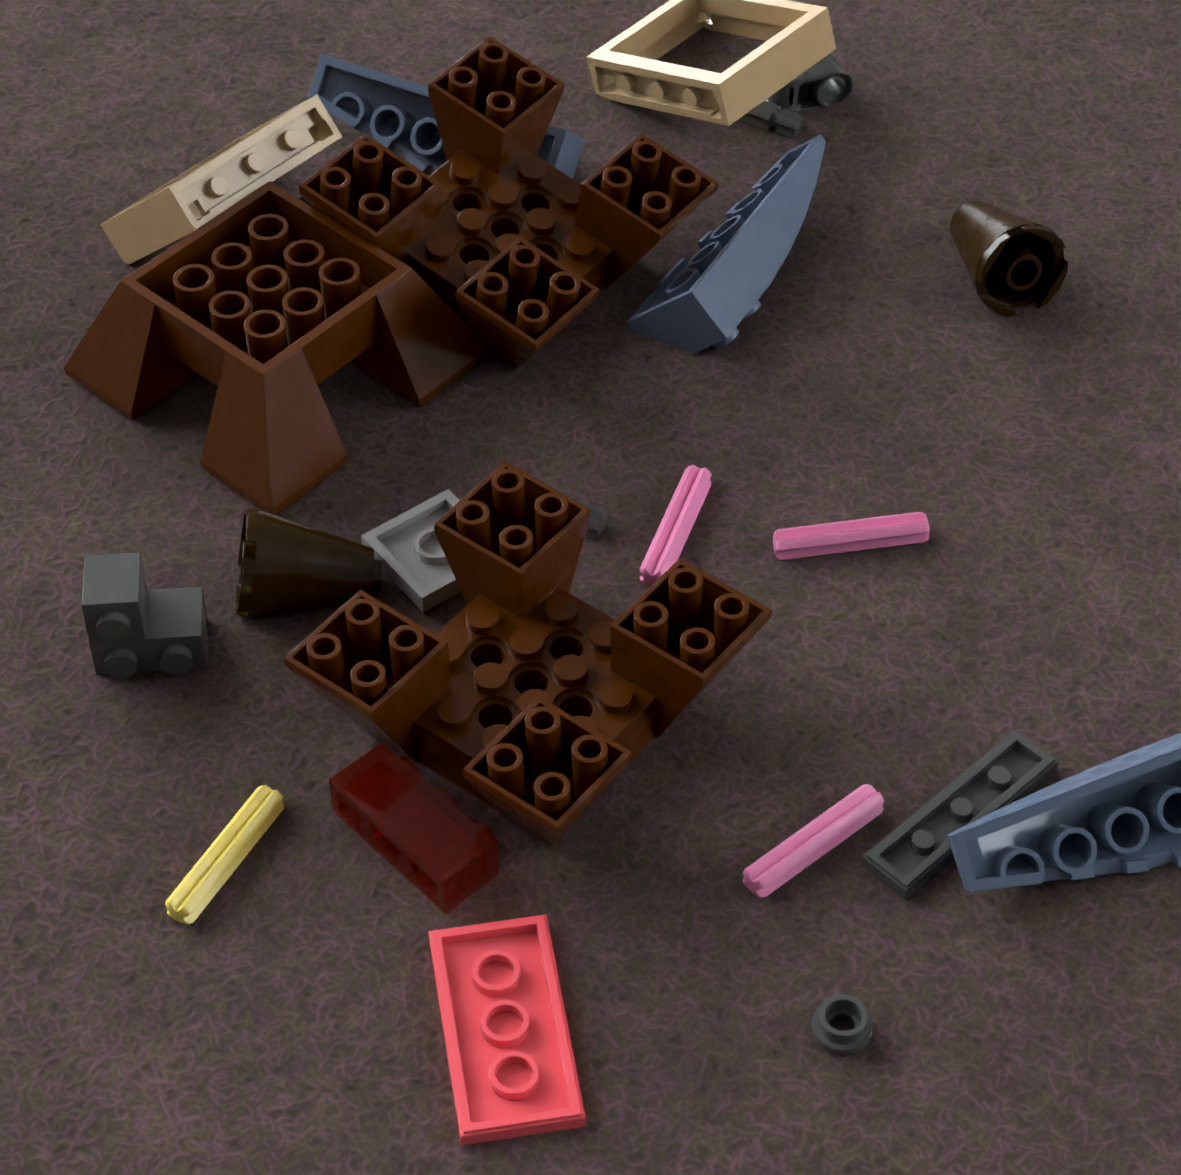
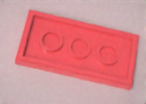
M547 914L428 931L461 1145L586 1127V1116Z

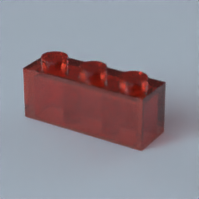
M383 742L329 779L333 812L445 914L499 875L497 854L499 845L491 830L480 822L476 824L459 810L456 801L447 791L443 789L436 790L422 778L417 766L408 757L397 756Z

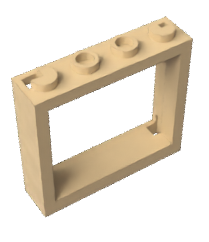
M670 0L588 55L587 61L595 92L608 100L730 126L836 49L828 7L789 0ZM706 13H710L711 19H707ZM703 27L712 31L766 41L722 73L657 60Z
M316 94L239 137L105 221L100 226L121 259L127 264H131L193 233L267 182H273L343 136Z

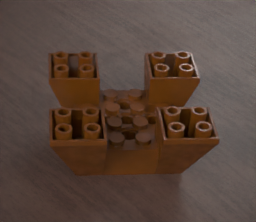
M489 36L428 84L429 98L447 158L445 164L428 176L367 134H364L299 185V193L316 210L411 267L489 348V353L517 369L599 296L601 290L613 284L718 190L719 183L642 133L585 180L582 185L537 156L564 91V83Z
M269 181L122 279L65 364L64 369L66 375L131 420H134L198 374L217 385V393L201 456V467L261 510L277 515L348 462L345 448L318 388L321 382L350 362L410 402L421 407L488 357L489 348L411 267Z
M504 461L434 523V532L467 603V606L437 634H434L364 591L359 590L284 657V663L288 669L372 736L415 763L417 761L497 810L511 823L552 847L591 807L623 769L694 702L771 618L772 610L679 559L617 620L611 618L569 593L590 521L591 509Z

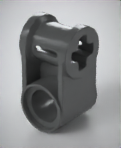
M830 53L765 101L779 105L782 112L784 108L801 113L822 106L828 107L831 106L830 102L838 101V103H841L849 97L854 86L853 79Z

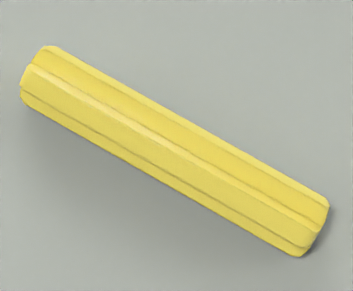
M261 785L256 788L166 900L167 914L171 918L186 925L194 923L283 811V796L278 790H272L267 785Z

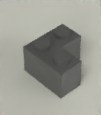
M141 552L88 555L84 557L81 606L96 675L108 674L115 678H127L136 672L164 671L172 675H181L189 672L191 669L207 668L208 616L203 586L147 590Z

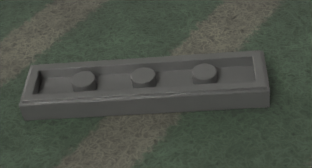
M1015 729L862 856L861 866L903 899L908 898L954 858L947 837L948 834L1026 797L1057 771L1059 761Z

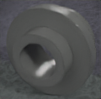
M844 994L834 995L826 999L815 1010L812 1017L811 1031L817 1044L824 1050L838 1055H850L861 1051L870 1042L873 1034V1019L870 1012L859 999ZM836 1022H846L853 1029L841 1031L831 1026Z

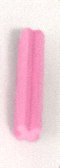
M690 465L684 470L640 566L641 576L639 579L641 583L652 586L679 559L711 487L710 478L712 474L706 467L700 469L695 465Z
M913 512L784 528L774 531L773 549L777 559L789 560L925 543L929 540L930 527L925 513Z
M870 784L861 785L746 867L743 871V884L756 897H767L879 816L884 810L882 805L884 803L881 793L876 792Z

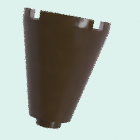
M970 201L962 205L951 219L950 234L981 301L998 315L1008 317L1019 315L1020 313L1014 308L1031 303H1036L1039 309L1046 305L1060 290L1068 272V261L1064 259L1063 247H1066L1063 240L1050 228L982 201Z
M246 508L238 555V583L241 586L236 584L235 615L251 617L344 605L359 590L369 595L371 591L380 592L383 579V560L374 559V548L259 509Z

